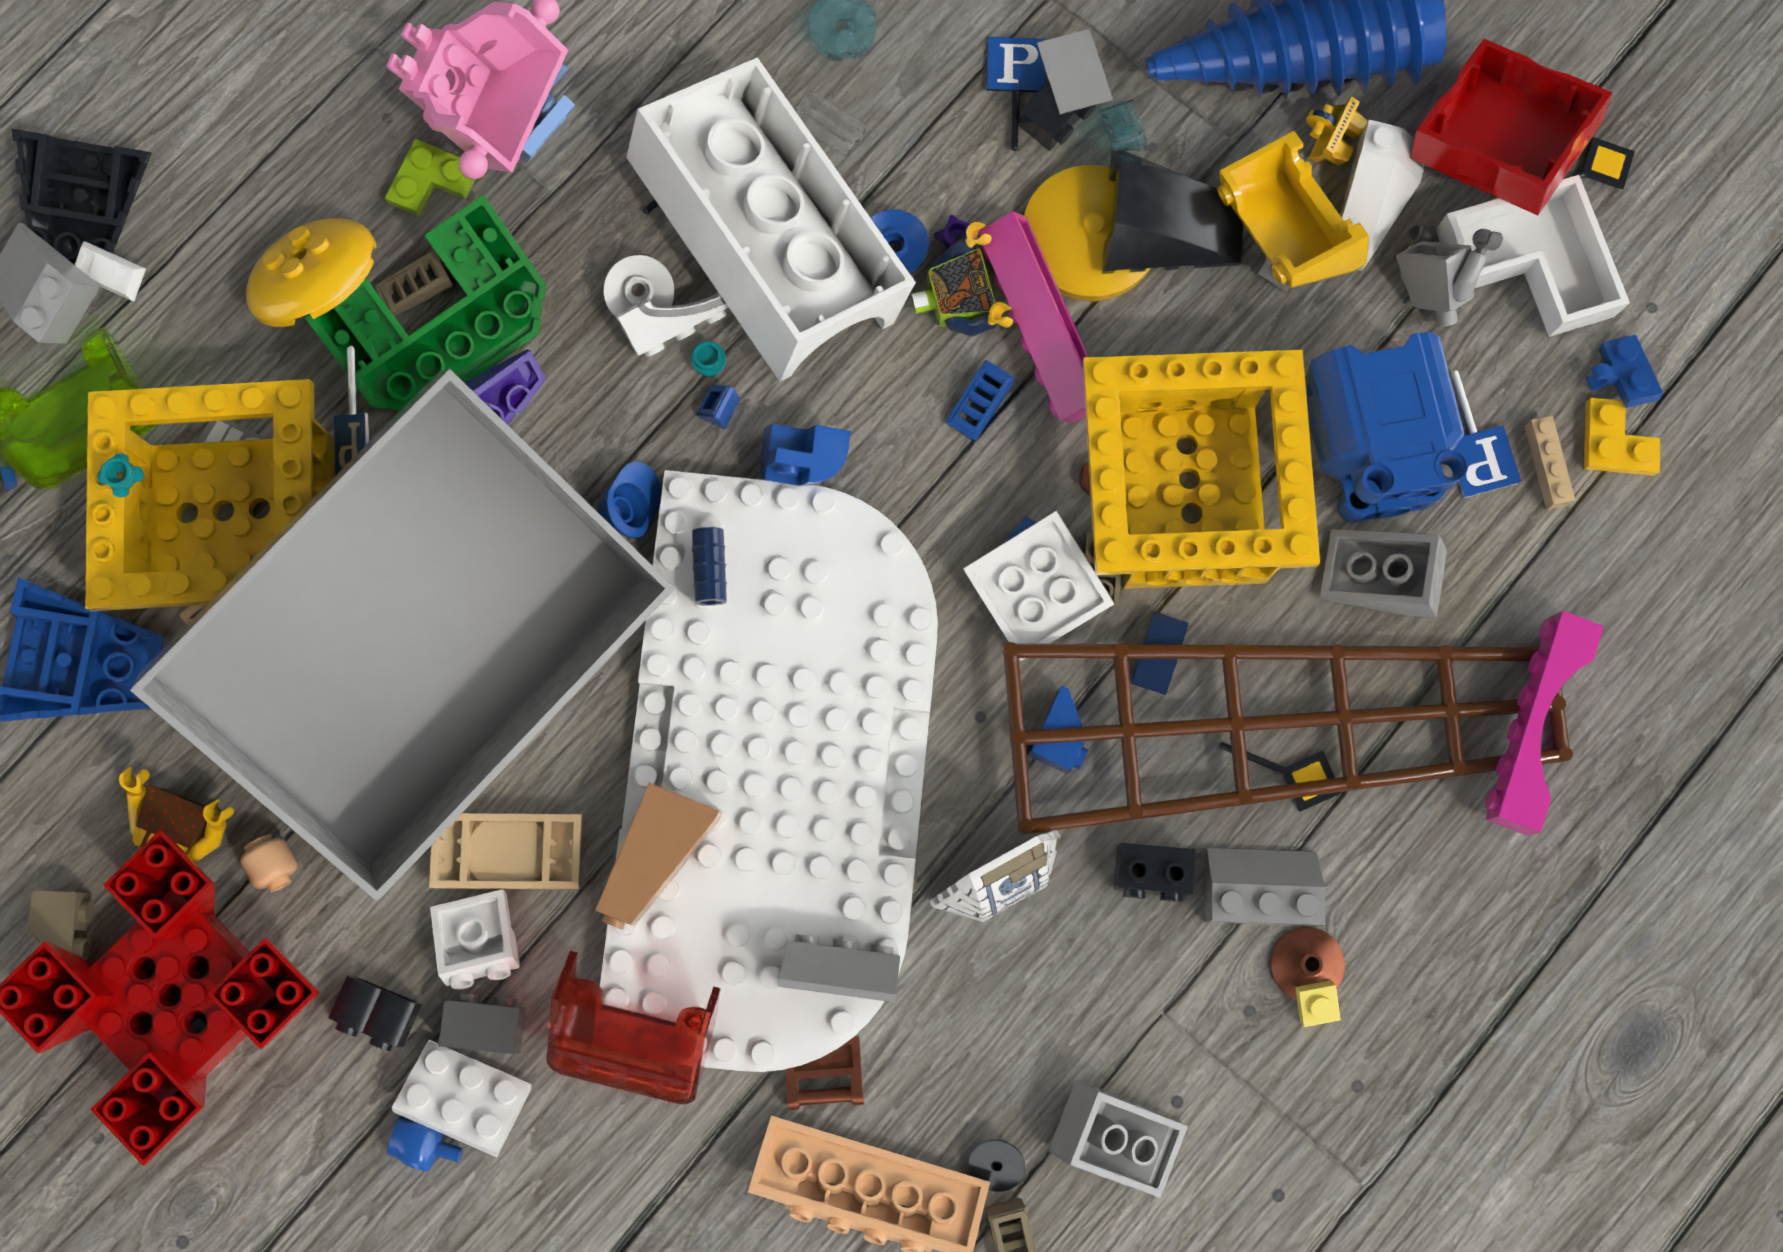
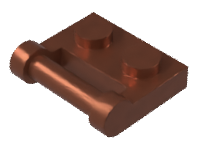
M854 1036L838 1049L819 1059L801 1066L785 1069L788 1111L800 1110V1106L845 1102H852L853 1106L864 1105L859 1036ZM849 1075L851 1077V1087L799 1090L798 1079Z

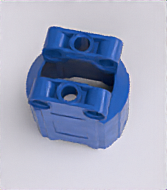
M1431 332L1411 334L1402 347L1363 353L1352 345L1330 350L1311 359L1308 374L1305 376L1308 419L1321 471L1342 482L1344 493L1337 502V511L1345 521L1360 522L1376 518H1390L1408 512L1428 509L1444 495L1446 490L1455 486L1466 475L1468 471L1467 459L1461 452L1455 450L1464 437V429L1440 336ZM1441 464L1448 465L1451 468L1453 477H1447L1443 474ZM1350 496L1358 497L1363 502L1364 509L1354 508L1350 503Z

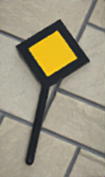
M1593 137L1582 171L1569 177L1579 175L1581 179L1587 177L1623 190L1635 151Z
M1224 742L1219 744L1220 749L1232 753L1231 745ZM1323 751L1286 767L1246 752L1247 760L1282 773L1287 784L1335 778ZM1342 792L1293 799L1299 812L1342 794Z

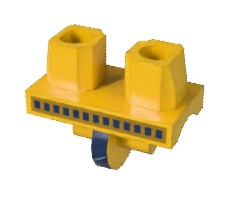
M1351 96L1344 105L1337 104L1332 107L1329 104H1325L1322 110L1315 109L1309 112L1306 121L1312 127L1310 136L1317 139L1308 158L1316 163L1327 159L1338 166L1349 160L1354 149L1342 140L1344 133L1352 139L1359 136L1368 121L1356 111L1360 103L1358 100Z

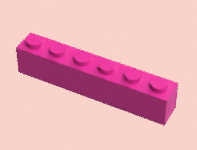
M1012 211L978 232L979 237L983 234L991 235V242L987 245H980V250L984 258L993 266L996 273L993 279L1001 293L1005 294L1009 306L1012 307L1007 312L1021 330L1023 335L1020 338L1021 344L1026 353L1032 356L1036 368L1034 373L1038 382L1043 387H1046L1050 397L1048 405L1052 414L1057 419H1060V421L1074 423L1086 416L1082 362L1085 357H1088V354L1027 217Z

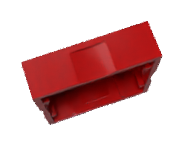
M1483 38L1461 68L1455 84L1447 93L1440 97L1416 130L1410 159L1538 216L1603 122L1613 92L1570 74L1546 68L1525 55Z

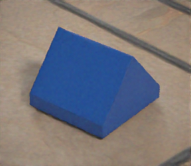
M712 385L696 416L725 430L740 401V397L731 386Z

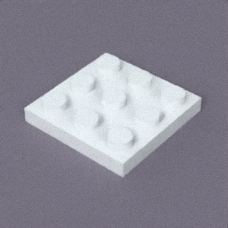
M1057 510L963 568L1009 642L1050 644L1114 605L1112 598L1099 577L1095 575L1094 569Z

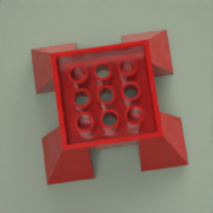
M161 829L103 884L138 922L95 964L48 941H44L0 984V1014L37 1053L47 1051L88 1030H92L128 1068L129 1072L90 1110L142 1166H146L205 1107L207 1075L246 1036L260 1050L263 1049L320 993L268 938L265 937L254 949L249 951L214 915L215 883ZM206 958L209 962V971L203 977L199 967ZM153 960L156 969L153 976L149 977L147 965ZM176 986L181 990V998L177 1004L172 1000V992ZM203 1012L207 1018V1024L205 1029L200 1032L194 1028L193 1023ZM148 1014L151 1015L153 1025L149 1032L144 1027V1019Z

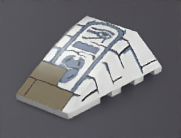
M1058 830L1038 835L974 870L931 899L932 907L984 922L1033 895L1048 885L1061 835Z

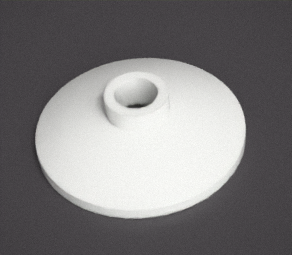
M632 255L619 260L609 270L604 281L605 302L614 316L644 299L649 300L655 306H671L673 303L674 283L669 271L663 264L649 256ZM636 283H641L644 286V292L640 296H634L631 292L632 286Z

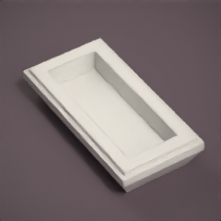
M85 241L80 248L75 262V266L99 284L100 287L135 301L146 268Z

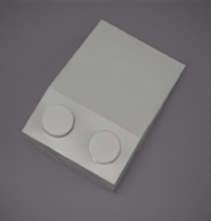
M18 223L0 254V303L12 321L39 343L67 344L99 290L100 285L26 225Z
M1331 529L1320 597L1324 600L1396 615L1437 618L1447 549L1439 535Z
M1076 1080L1048 1152L1071 1166L1161 1198L1188 1126L1107 1091Z

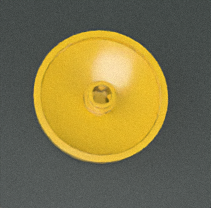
M1081 165L1054 174L1034 192L1024 213L1061 295L1076 300L1102 301L1120 296L1138 285L1151 269L1146 268L1142 272H1130V269L1116 270L1114 273L1102 274L1104 242L1112 230L1115 181L1109 180L1110 168L1106 166Z

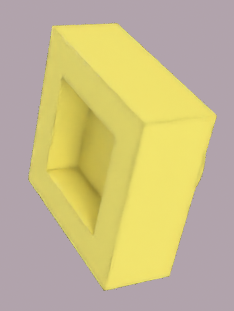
M1332 980L1295 987L1299 1018L1304 1027L1341 1020L1337 989Z

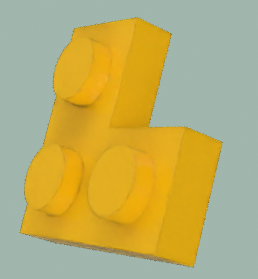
M1589 398L1586 401L1585 470L1655 476L1660 472V438L1625 435L1626 408L1622 400Z

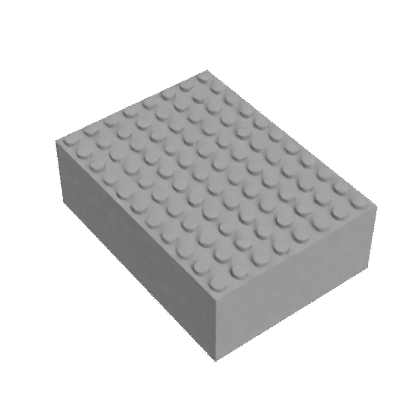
M448 369L437 373L143 668L130 691L378 902L676 588L455 373Z

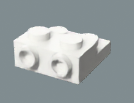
M504 889L430 907L438 976L446 986L451 985L453 989H465L474 984V979L488 976L491 980H501L509 977L511 970L520 968L516 937L511 928L507 894Z

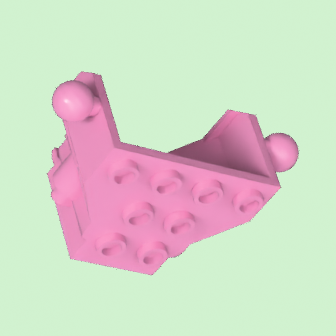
M533 0L531 13L514 3L492 2L459 24H448L443 29H431L423 24H419L416 29L410 23H406L401 36L417 49L415 56L411 58L408 55H404L403 59H400L396 54L392 53L386 67L403 80L399 90L424 110L423 119L429 124L430 128L436 132H442L464 151L459 159V169L465 177L479 179L485 175L487 169L513 172L568 52V49L545 28L546 24L553 23L559 16L560 9L556 0Z

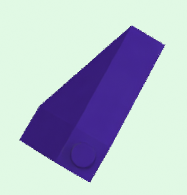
M526 349L466 381L465 384L509 425L517 413L523 412L546 381V377L531 350Z

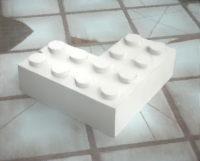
M1579 175L1563 179L1538 216L1498 198L1448 213L1436 228L1440 243L1471 245L1472 251L1476 249L1472 240L1475 231L1488 229L1491 232H1500L1503 236L1502 244L1494 251H1486L1484 256L1487 257V260L1481 270L1475 288L1525 274L1549 337L1614 318L1630 303Z

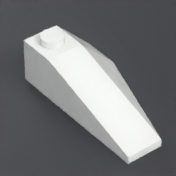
M1370 119L1358 140L1340 213L1344 221L1350 218L1353 225L1360 222L1368 233L1367 263L1417 189L1424 169L1423 164L1410 159L1414 138L1404 128ZM1365 266L1361 267L1358 270L1363 271Z

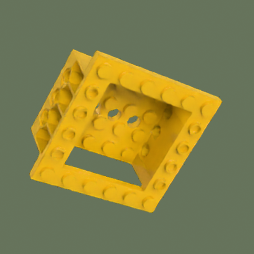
M1303 350L1085 357L1083 359L1095 575L1122 574L1123 589L1266 584L1280 568L1317 567L1320 564ZM1266 390H1270L1281 529L1264 528L1255 407ZM1181 438L1192 440L1195 444V452L1189 455L1181 453L1177 449V441ZM1184 472L1194 474L1198 480L1197 487L1193 489L1184 488L1179 482V475ZM1188 506L1196 508L1200 513V521L1195 524L1187 523L1182 518V509Z
M310 379L88 392L85 609L89 611L207 605L335 477L334 438L315 420L314 383ZM273 418L272 439L150 445L130 430V426ZM119 453L127 455L129 462L134 467H140L144 471L143 480L135 482L129 489V494L123 498L116 497L113 494V489L107 484H101L97 478L103 464ZM119 473L118 478H123L124 473ZM260 502H269L270 511L268 515L261 519L254 518V507ZM224 504H232L234 507L232 517L226 521H219L217 517L219 508ZM189 506H196L198 509L196 519L190 523H183L181 518L183 510Z

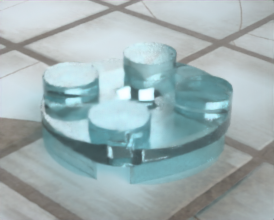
M819 0L810 12L808 23L814 48L822 56L834 61H842V58L850 57L856 59L863 56L872 47L876 38L875 11L866 0ZM847 21L851 29L849 31L843 29L839 33L836 31V23Z

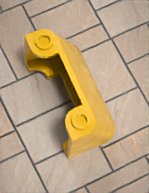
M1295 131L1219 171L1221 185L1217 187L1222 202L1226 206H1232L1271 263V271L1279 285L1285 283L1289 288L1351 273L1360 269L1367 263L1369 235L1361 223L1353 225L1350 218L1344 221L1312 177V165L1309 161L1304 162L1303 158L1299 157L1298 150L1303 148V142Z

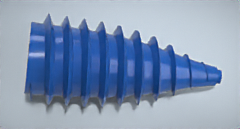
M1251 0L1250 8L1243 12L1236 3L1232 2L1224 21L1215 24L1211 19H1208L1203 31L1191 37L1186 35L1182 41L1153 52L1151 57L1145 58L1147 75L1149 79L1155 78L1156 81H1204L1205 86L1208 81L1228 83L1232 93L1237 83L1252 84L1259 98L1265 83L1277 84L1285 99L1288 97L1292 83L1304 84L1310 97L1314 98L1318 82L1329 81L1337 96H1340L1344 80L1349 78H1355L1360 89L1365 93L1368 89L1371 75H1381L1387 87L1391 89L1394 85L1397 71L1406 70L1412 82L1418 84L1423 67L1439 64L1444 57L1446 47L1444 0Z

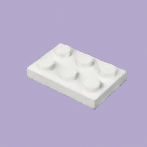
M428 1040L395 1100L392 1111L497 1157L532 1089V1084L447 1047H439L438 1043Z

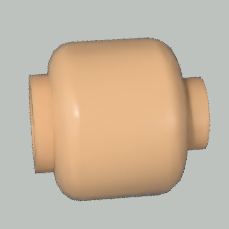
M271 834L257 838L244 847L245 853L240 859V864L253 888H269L270 892L273 893L292 883L290 876L297 870L298 864L284 839L273 838Z

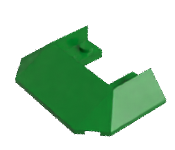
M484 195L458 210L451 217L424 234L465 294L408 334L405 332L366 278L350 296L333 309L314 319L310 314L304 317L347 375V348L349 346L354 347L355 385L371 407L400 411L437 373L448 369L465 383L487 371L539 334L540 318L547 284Z

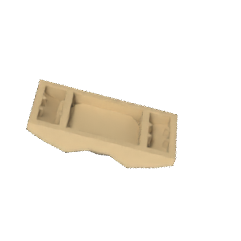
M462 813L431 845L429 888L476 890L580 889L583 815Z

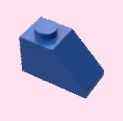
M1061 686L1041 729L1083 727L1068 688ZM1085 741L1034 744L1028 756L1069 774L1073 767L1080 769L1089 749L1083 747Z

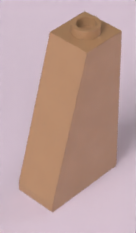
M649 783L595 911L604 914L602 922L622 930L625 923L636 926L719 822L722 813L717 809Z

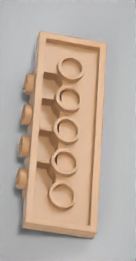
M771 1116L748 1193L784 1203V1208L791 1210L790 1216L798 1221L812 1222L813 1217L828 1221L827 1228L832 1231L847 1234L850 1228L864 1232L863 1238L866 1241L874 1244L885 1245L887 1240L902 1244L900 1249L903 1252H931L932 1249L941 1252H973L990 1182Z

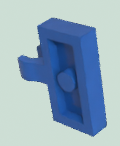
M1636 334L1602 342L1599 352L1605 364L1591 367L1593 375L1586 377L1590 390L1594 391L1615 385L1625 408L1658 401L1663 391Z

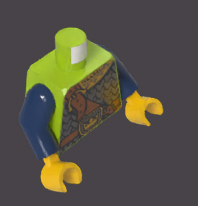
M981 222L971 223L966 230L967 236L957 240L932 264L931 269L927 272L928 289L910 294L915 314L935 310L940 327H948L951 331L970 337L992 330L997 324L1004 328L1012 325L1013 319L1009 317L1001 318L1002 314L1007 310H1011L1012 307L1003 302L995 303L981 250H975L976 244L987 245L991 242V235L983 234L979 239L977 236L979 230L984 228L986 224Z

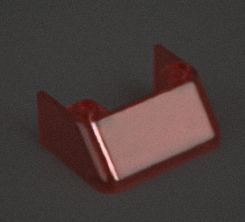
M570 951L551 996L546 1056L548 1066L561 1075L675 1104H689L693 1102L700 1085L715 1027L721 988L713 986L706 1010L701 1007L684 1008L679 1012L676 1022L603 1004L604 993L602 989L590 979L576 977L578 952Z

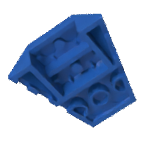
M18 577L10 612L17 618L2 686H0V722L151 709L130 689L138 674L162 650L164 636L101 611H89L85 609L84 604Z

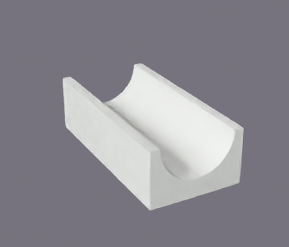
M758 57L638 108L626 158L779 382L791 377L799 364L811 352L845 328L873 317L882 330L894 324L916 282Z

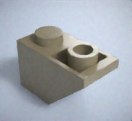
M32 890L28 929L41 944L44 941H48L87 960L90 954V941L87 938L88 924L94 916V903L91 900L92 894L74 891Z

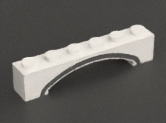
M718 292L698 301L673 306H655L649 300L644 299L616 314L615 317L634 352L638 356L644 353L646 357H650L665 348L663 342L673 337H676L677 341L682 340L696 332L695 325L705 320L708 324H711L727 315L725 309L729 307Z

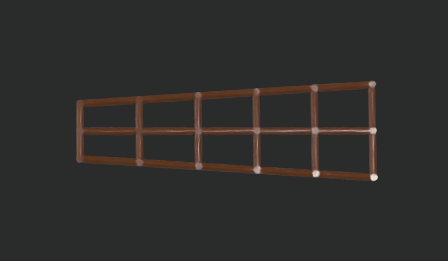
M1009 642L1003 648L1018 822L1017 830L1020 834L1027 835L1496 771L1501 756L1464 760L1459 718L1518 714L1521 706L1517 704L1518 699L1457 703L1452 661H1530L1533 654L1539 650V647H1452L1447 645L1342 646L1339 644L1335 646L1124 643L1032 644ZM1019 658L1114 659L1120 724L1025 730ZM1128 659H1222L1228 718L1134 723ZM1237 659L1330 660L1335 711L1243 717ZM1345 660L1437 661L1442 704L1350 710ZM1562 687L1553 698L1548 710L1550 712L1554 749L1541 750L1542 765L1569 761L1573 757V752L1569 745L1565 716L1566 701L1563 698ZM1444 719L1449 763L1358 775L1352 724ZM1337 725L1343 777L1250 789L1244 731ZM1230 732L1236 791L1142 804L1136 738ZM1121 739L1127 806L1032 818L1026 745Z

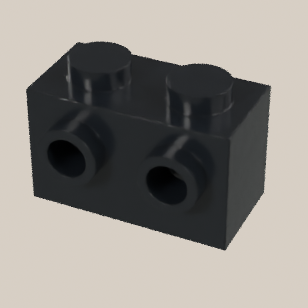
M1120 843L1117 845L1114 890H1123V897L1145 899L1146 893L1160 894L1161 901L1182 902L1183 896L1193 894L1196 849Z

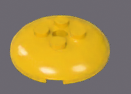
M344 218L315 220L288 232L262 254L249 276L246 288V301L250 312L262 324L273 327H287L295 325L296 318L310 314L314 319L333 309L350 296L370 272L374 263L371 258L372 249L377 248L374 237L364 225Z

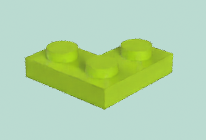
M415 139L385 196V200L392 206L420 216L434 187L466 200L476 179H469L461 173L459 169L460 157Z

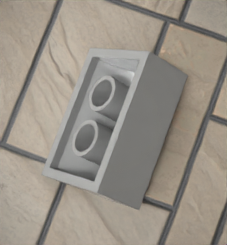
M1205 848V922L1312 927L1325 925V884L1317 852Z
M796 934L795 941L786 940L778 987L895 1002L900 956L893 955L894 947L871 944L869 952L855 950L856 942L833 939V946L817 945L818 937Z

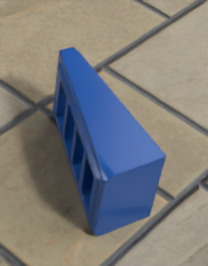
M985 360L948 417L946 424L976 442L1013 387L1015 378L993 363ZM985 377L1001 386L1000 389L985 381ZM979 388L994 397L992 402L976 393L977 389ZM969 401H972L986 411L982 414L967 404ZM963 412L978 421L976 427L960 418L961 413Z

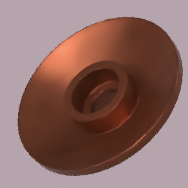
M1300 927L1285 933L1277 941L1272 950L1270 967L1273 979L1281 991L1297 1000L1295 989L1297 986L1332 980L1336 985V989H1338L1345 973V959L1339 944L1328 933L1313 927ZM1308 957L1314 958L1317 963L1316 969L1312 972L1305 968V960Z

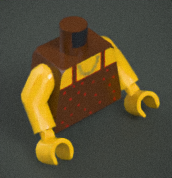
M131 766L120 774L119 783L126 790L130 833L133 835L132 844L142 847L161 829L193 861L201 860L220 847L226 827L225 820L234 814L232 807L229 806L220 812L218 808L219 799L204 806L156 786L148 784L146 789L143 784L150 777L149 771L146 769H142L136 778L132 774L133 768Z

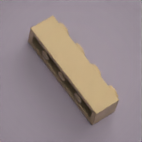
M1553 416L1532 419L1524 427L1546 510L1568 506L1575 501V496Z

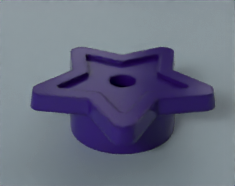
M950 215L945 229L935 232L934 238L945 244L947 250L957 241L954 238L955 235H960V237L967 236L966 230L970 224L958 220L954 215Z

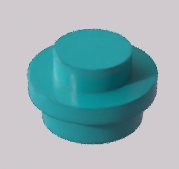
M705 341L693 349L691 363L694 370L700 375L714 376L724 369L726 354L718 343Z

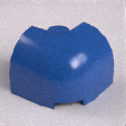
M778 424L767 426L764 428L761 451L762 479L796 486H810L834 477L844 466L849 450L851 431L815 425L809 429Z

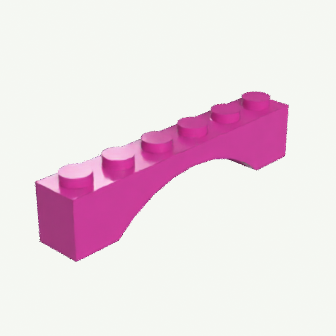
M1561 611L1546 618L1542 623L1538 637L1542 639L1539 650L1533 654L1528 665V671L1531 672L1528 685L1522 688L1518 697L1517 704L1521 706L1518 717L1512 721L1507 732V739L1510 740L1508 749L1500 757L1496 767V773L1499 774L1495 788L1491 789L1485 802V808L1488 809L1485 820L1526 836L1541 833L1552 798L1544 778L1541 762V735L1545 717L1553 698L1562 685L1576 671L1594 660L1604 626L1566 611Z

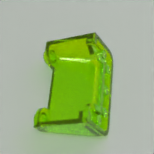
M105 326L87 336L81 344V353L88 363L87 365L29 399H26L16 389L0 388V455L36 489L54 488L87 469L88 392L145 389L116 339ZM157 424L130 426V430L138 436H142L151 431Z

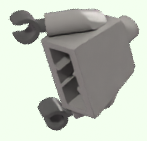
M1424 224L1410 228L1408 239L1413 244L1397 254L1396 258L1401 271L1400 278L1407 288L1412 305L1418 309L1434 310L1437 325L1440 327L1457 323L1459 319L1456 308L1473 299L1478 277L1487 260V257L1484 256L1486 251H1494L1502 244L1503 236L1500 232H1491L1488 229L1475 231L1472 240L1476 249L1472 251L1471 245L1434 242L1437 234L1434 226Z

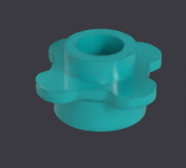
M119 453L103 464L97 478L101 484H107L111 487L116 497L123 498L129 494V489L135 482L143 480L144 471L140 467H134L129 462L127 455ZM124 473L123 478L119 479L118 474Z

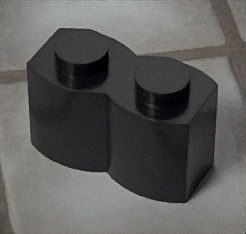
M347 975L328 1018L337 1022L336 1030L354 1037L357 1036L358 1032H362L371 1037L369 1042L371 1045L391 1051L392 1046L404 1047L422 1004L362 978Z

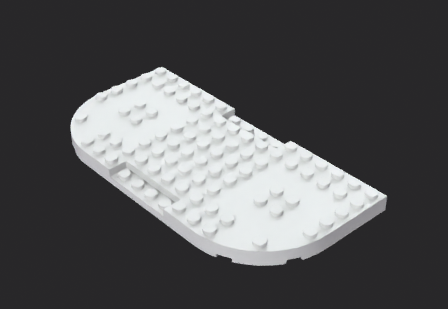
M665 470L653 567L676 589L645 622L638 678L640 686L622 829H619L616 860L649 783L717 809L722 815L719 822L636 926L625 923L622 930L607 924L591 1056L735 1071L766 1072L784 1070L809 1063L838 1049L863 1029L885 1002L778 987L786 940L795 941L796 934L818 937L817 945L833 946V939L856 942L855 950L869 952L871 944L894 947L893 955L900 956L899 972L901 969L909 933L937 646L938 619L936 601L929 576L915 548L892 521L860 499L844 492L815 485L796 486L760 479ZM702 527L724 529V546H726L725 564H727L725 568L727 602L725 604L716 606L695 604L694 572L692 569L693 552L691 551L693 529Z

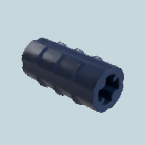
M702 527L692 530L691 551L693 552V587L696 605L716 606L727 602L726 546H724V529Z

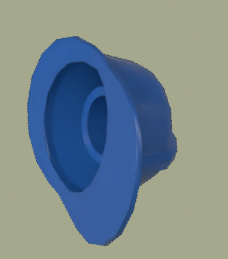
M635 461L626 464L619 471L610 488L599 498L597 504L598 513L620 535L634 539L643 536L660 507L662 487L659 477L645 463Z

